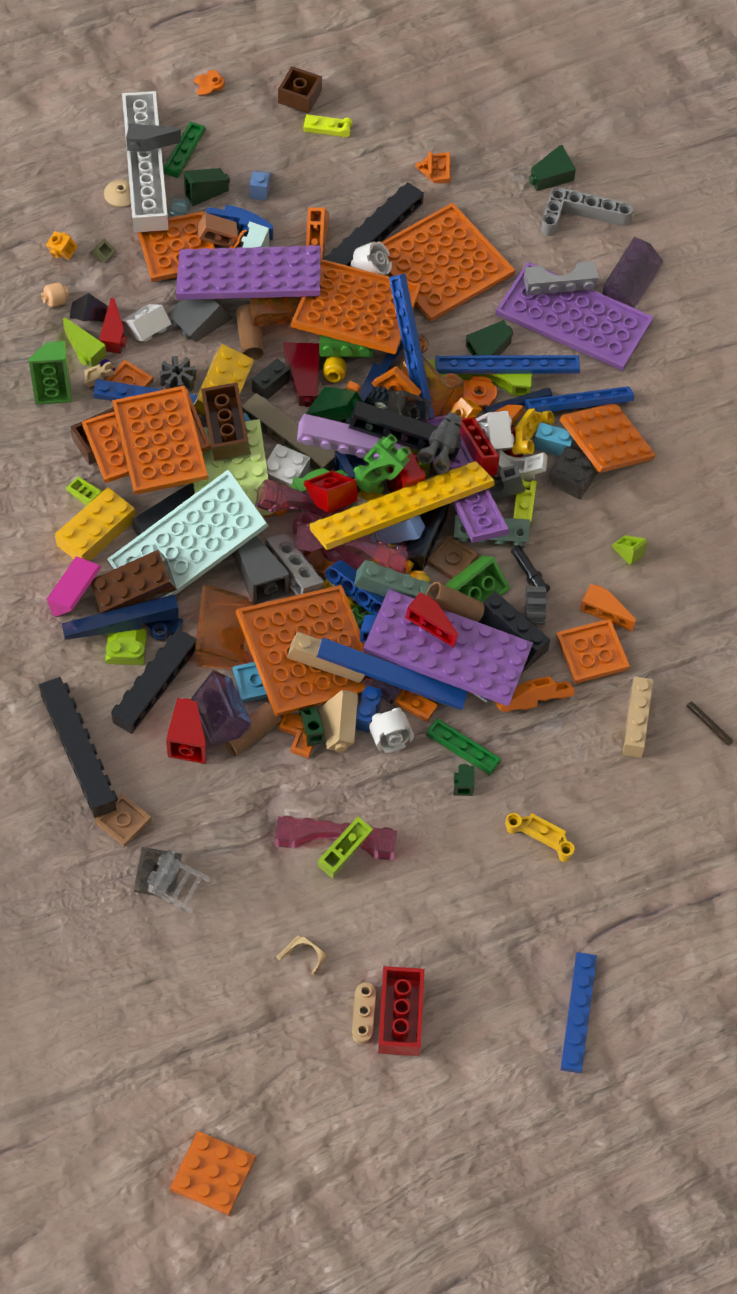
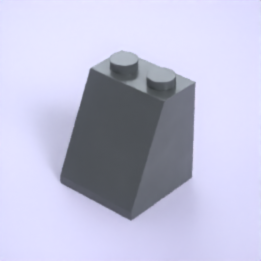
M214 299L181 300L168 313L172 318L170 322L177 329L181 327L183 329L181 333L188 340L192 338L195 342L232 319Z

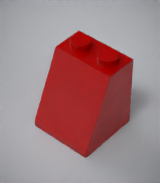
M177 698L166 737L168 757L206 764V742L197 702L189 698Z

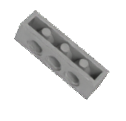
M286 533L266 539L265 546L288 571L289 586L296 595L322 589L324 585L323 579L318 576L313 566L308 563L303 553L298 550L294 541Z

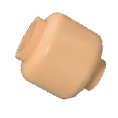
M57 282L46 285L44 292L41 293L43 302L47 303L49 307H56L67 302L69 292L66 285Z

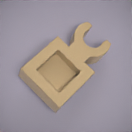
M107 362L103 367L98 364L84 370L85 385L89 388L95 385V379L104 380L106 376L111 377L115 375L112 370L115 368L111 362Z

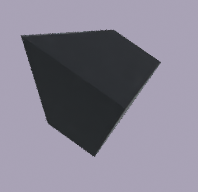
M87 293L72 302L70 318L81 321L104 322L108 306L90 293Z

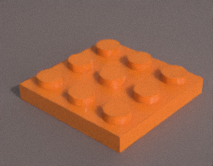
M611 619L556 633V638L575 684L627 671L630 668Z
M197 1131L173 1180L170 1191L229 1216L256 1156Z

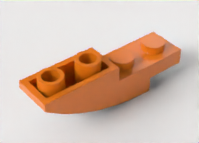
M550 676L541 677L517 685L509 707L495 701L494 703L503 712H511L516 709L529 710L538 706V700L547 701L552 698L565 699L574 696L575 689L568 681L555 682Z

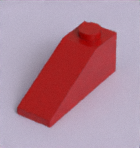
M111 298L99 341L105 344L106 352L121 354L122 348L126 347L127 337L124 336V328L115 299Z
M420 592L408 606L405 618L454 648L459 634L438 603L430 596Z

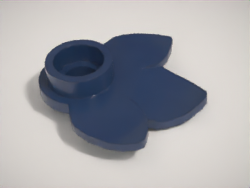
M177 618L145 624L150 628L151 636L155 640H164L169 634H174L177 629L182 628L183 619Z

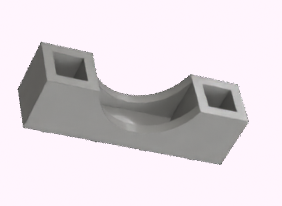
M595 261L577 263L575 269L567 275L551 274L543 266L525 267L524 272L527 295L596 289L598 282Z

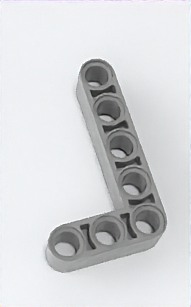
M556 187L550 192L543 215L541 231L546 236H553L557 231L562 212L626 226L631 222L633 207L629 203Z

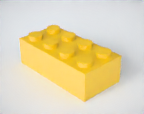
M221 344L213 358L201 389L237 382L239 393H241L254 359ZM200 389L194 407L197 413L206 417Z
M107 487L55 533L56 544L73 559L77 556L91 561L132 524V519L136 517L135 508Z

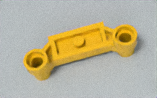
M535 408L527 410L515 427L516 439L512 447L514 455L534 453V443L530 439L538 429L540 422L548 425L554 424V414L552 411L549 410L541 413L535 411Z
M517 813L507 815L505 825L508 833L523 832L557 851L562 862H568L573 856L575 847L571 842L567 841L565 830L533 813L530 816L524 817Z

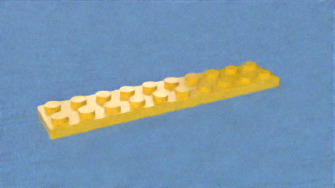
M475 461L418 482L417 485L402 488L401 490L309 524L310 531L324 548L329 550L493 487L494 479Z

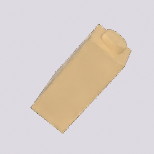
M341 690L319 707L328 750L340 753L346 751L348 747L354 744L358 694L355 692Z

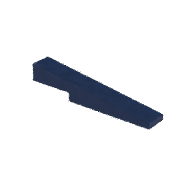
M402 341L399 344L396 355L386 353L381 365L373 363L359 392V396L364 403H366L371 391L374 389L372 385L374 379L398 366L405 356Z
M174 594L62 623L64 639L139 630L142 623L179 618L176 596Z

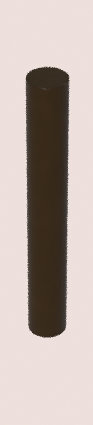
M691 701L687 704V707L725 744L729 746L733 742V739L694 702Z

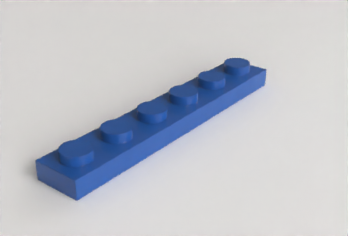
M95 379L93 398L112 401L164 389ZM189 394L194 405L198 395Z
M627 386L525 400V408L527 410L535 408V411L541 413L549 410L555 413L559 410H575L576 408L583 407L592 408L593 406H604L614 403L624 404L634 401V393Z
M576 953L560 1069L562 1071L580 1074L582 1072L597 955Z

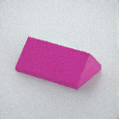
M77 556L46 599L53 616L56 617L73 610L101 569L100 565Z

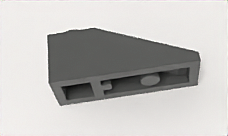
M129 123L126 136L127 151L147 152L181 143V128Z

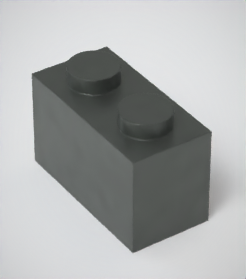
M278 358L252 378V392L268 400L290 382V368Z

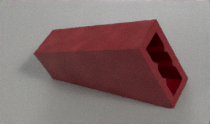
M284 342L283 356L286 365L290 368V378L299 406L311 407L318 397L319 343Z

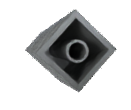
M257 535L232 553L253 605L289 594L288 571Z

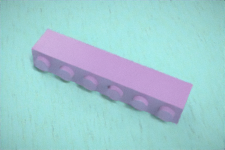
M308 414L302 416L298 425L297 442L308 446L321 447L325 450L338 451L342 454L356 455L359 458H364L381 439L350 429L349 424ZM397 443L394 444L398 450L404 446ZM374 453L373 458L375 460L378 459L379 454Z

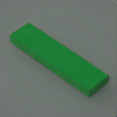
M189 122L181 136V143H177L163 167L164 174L179 178L205 133L206 126Z
M438 718L426 731V736L489 776L492 775L501 763L502 759Z

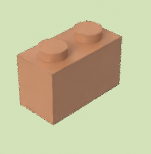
M204 213L198 223L199 239L229 248L238 238L237 222Z

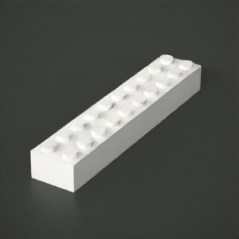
M156 91L122 93L125 136H127L129 123L159 126ZM161 148L147 152L127 151L134 233L169 230Z

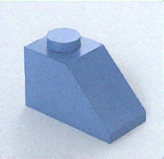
M260 170L252 172L250 180L251 199L267 201L272 172Z

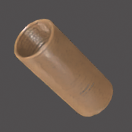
M251 304L242 305L236 310L241 352L257 360L265 353L258 308Z
M435 582L431 584L426 592V595L435 600L442 610L479 622L483 616L484 604L442 583Z
M264 703L256 711L248 715L247 718L221 736V741L229 753L237 756L279 724L281 718L279 715H274L271 704Z

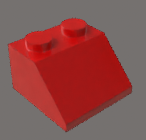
M333 470L304 481V486L315 505L325 510V512H335L338 508L350 506L351 503L358 501L356 480Z

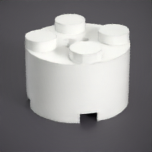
M374 241L355 249L351 266L368 272L386 275L391 271L392 261L389 262L388 256H390V253L382 242Z
M394 708L383 714L377 713L373 715L369 729L379 751L382 749L385 753H393L405 748L406 742L410 741L411 743L414 733L406 714L402 712L401 708Z

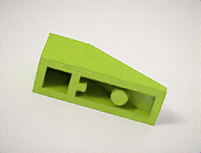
M66 317L63 318L64 331L79 361L90 368L96 366L106 356L105 344Z
M357 817L319 858L318 867L333 879L370 835L373 828L360 817Z

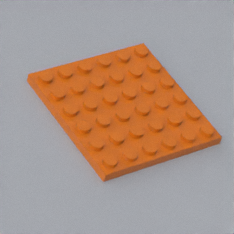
M453 202L382 241L390 253V256H388L389 262L392 261V268L388 275L393 277L405 274L408 282L421 285L415 305L430 322L515 275V269Z
M321 259L320 296H302L291 321V327L396 355L401 342V334L389 276ZM407 281L413 309L421 285Z
M342 585L236 610V615L275 716L325 704L341 690L361 695L367 686L378 689L382 688L380 680L366 675L358 683L287 658L291 641L297 632L320 640L326 638L355 650L363 651L365 643L360 641V630Z

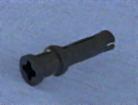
M520 545L513 547L510 552L526 574L527 583L532 586L545 587L548 592L550 590L549 584L543 580L542 573L534 568Z

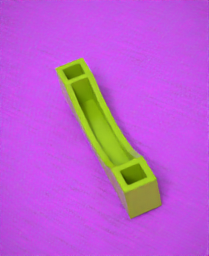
M425 359L424 367L429 388L441 389L455 382L470 380L473 376H485L492 380V384L505 390L511 396H522L530 393L532 374H436L435 359Z

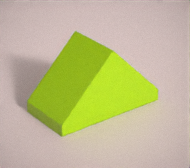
M624 535L611 546L629 565H632L644 556L647 540L646 538Z

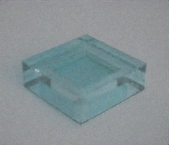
M173 198L170 215L181 216L188 214L190 200Z

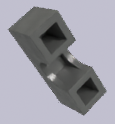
M517 464L499 469L500 478L494 482L493 487L488 488L494 501L525 492Z

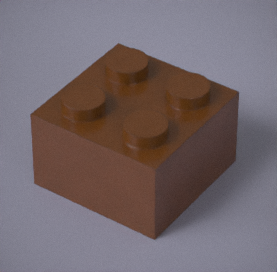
M291 66L278 88V103L309 113L322 91V76Z

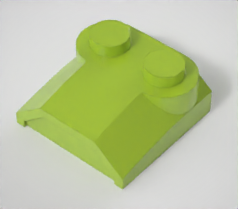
M141 628L139 630L108 634L106 664L145 665L147 630Z

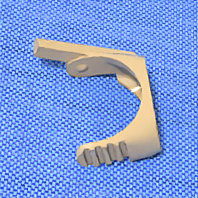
M297 935L276 958L280 961L286 955L289 956L298 945H310L314 947L318 954L317 965L311 973L315 976L328 954L306 937Z

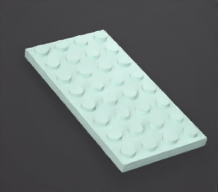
M227 470L107 560L113 569H116L159 550L167 558L177 588L176 591L162 597L176 595L269 525L231 472Z

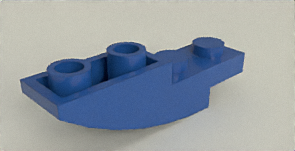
M226 205L225 210L207 207L206 213L237 222L239 234L241 231L247 230L243 235H248V224L250 221L269 228V240L274 238L273 226L262 217L250 211L231 205Z

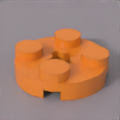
M473 376L462 384L461 397L470 398L481 409H484L485 406L495 402L497 387L491 383L492 380L485 376ZM480 390L482 394L477 395L475 392Z

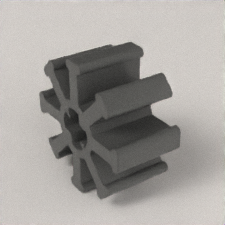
M172 356V365L163 361L161 364L162 371H159L161 386L165 385L166 389L185 386L190 391L194 389L196 368L195 365L190 367V359L185 357L184 361L178 364V356Z
M526 586L524 612L525 617L532 624L545 625L547 591L545 587Z

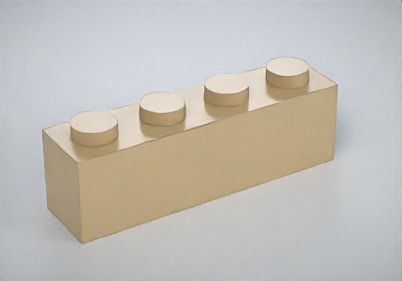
M300 632L296 633L291 641L287 658L358 683L362 681L365 676L364 674L316 657L321 642L320 639Z
M633 678L622 755L642 758L653 679Z

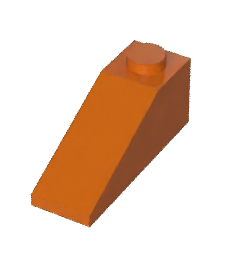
M308 208L306 246H321V259H323L328 234L329 212L326 208Z
M590 584L582 600L580 611L602 620L611 619L612 624L633 632L636 618L608 590L600 585Z

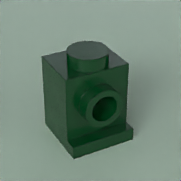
M460 764L458 766V773H454L453 795L473 796L474 766Z

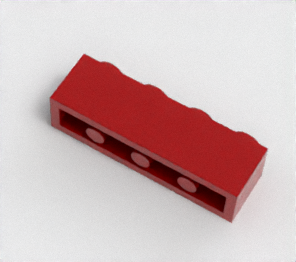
M475 417L462 418L459 433L462 434L461 437L472 459L490 476L497 475L500 456Z

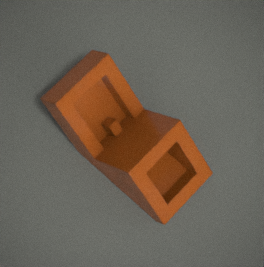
M310 546L302 552L318 576L326 579V570L336 562L326 560L320 548Z

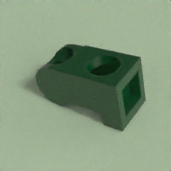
M316 707L300 710L307 747L324 743V729Z

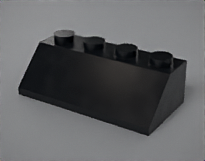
M450 503L419 515L425 528L420 538L417 540H407L406 545L408 546L406 550L402 549L401 551L403 556L414 563L411 571H424L427 559L431 555L447 518Z
M496 591L482 602L484 604V613L479 623L533 643L522 673L549 650L550 638Z

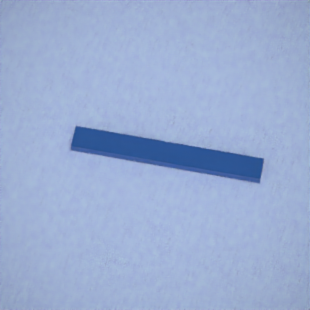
M399 274L389 277L409 378L422 391L418 397L414 398L418 420L433 418L435 415L406 275Z
M579 355L435 356L436 374H580Z
M322 638L316 656L320 659L458 710H462L468 692L466 690L326 638Z

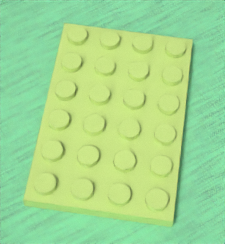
M260 419L245 421L251 454L214 461L212 448L209 451L202 452L208 480L194 482V491L196 494L214 479L229 470L261 516L273 514ZM205 427L204 431L211 445L208 427Z

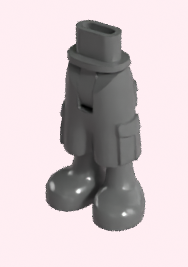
M449 412L448 416L443 418L429 438L430 446L418 452L417 459L420 463L430 464L436 455L437 449L440 448L441 452L434 462V469L440 473L448 472L450 468L448 455L453 453L457 446V438L462 421L460 416Z

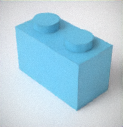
M540 422L535 435L534 449L568 459L574 439L566 429Z

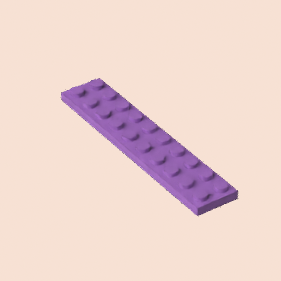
M448 414L421 421L439 426L443 418L448 416ZM462 437L460 450L455 460H449L450 468L448 471L474 462ZM437 456L434 457V459H433V461H432L433 464H434V462H435ZM488 489L452 502L472 543L509 535V529Z

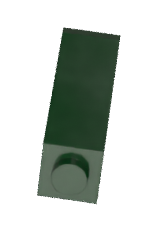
M559 145L531 168L529 181L536 191L574 181L576 169L563 145Z
M221 168L183 172L185 196L192 206L229 191L230 178L226 173L224 174Z
M502 320L466 335L465 346L471 355H501L511 344L513 330Z
M324 387L306 414L333 421L349 419L356 401L363 402V400L356 391Z

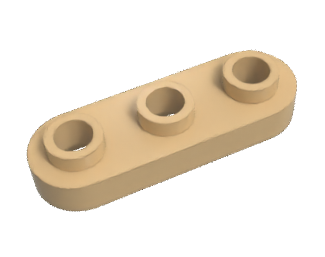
M367 982L359 984L355 990L352 1038L359 1044L368 1043L373 1035L376 989ZM368 990L369 994L365 995L362 993V991ZM362 1009H365L368 1012L366 1014H362L360 1011ZM365 1029L366 1032L364 1034L359 1033V1030Z

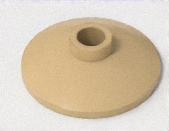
M120 179L109 183L104 190L105 200L114 207L130 206L129 181Z

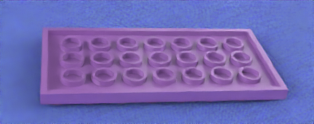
M321 246L182 249L179 251L176 300L320 296Z
M527 261L496 309L495 315L623 371L653 322L654 317L592 289L527 295L524 283L525 267L537 266Z
M390 589L388 590L362 652L509 707L531 650L532 642L442 610L459 634L456 645L453 648L405 618L407 608L414 598Z

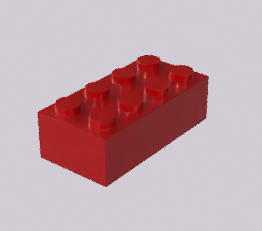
M383 966L378 1054L420 1056L425 969Z

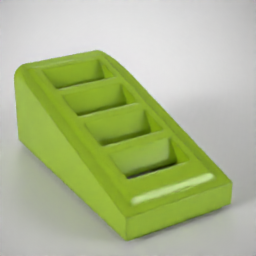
M79 476L66 487V490L85 506L103 492Z

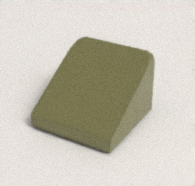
M104 238L90 254L105 263L116 250Z

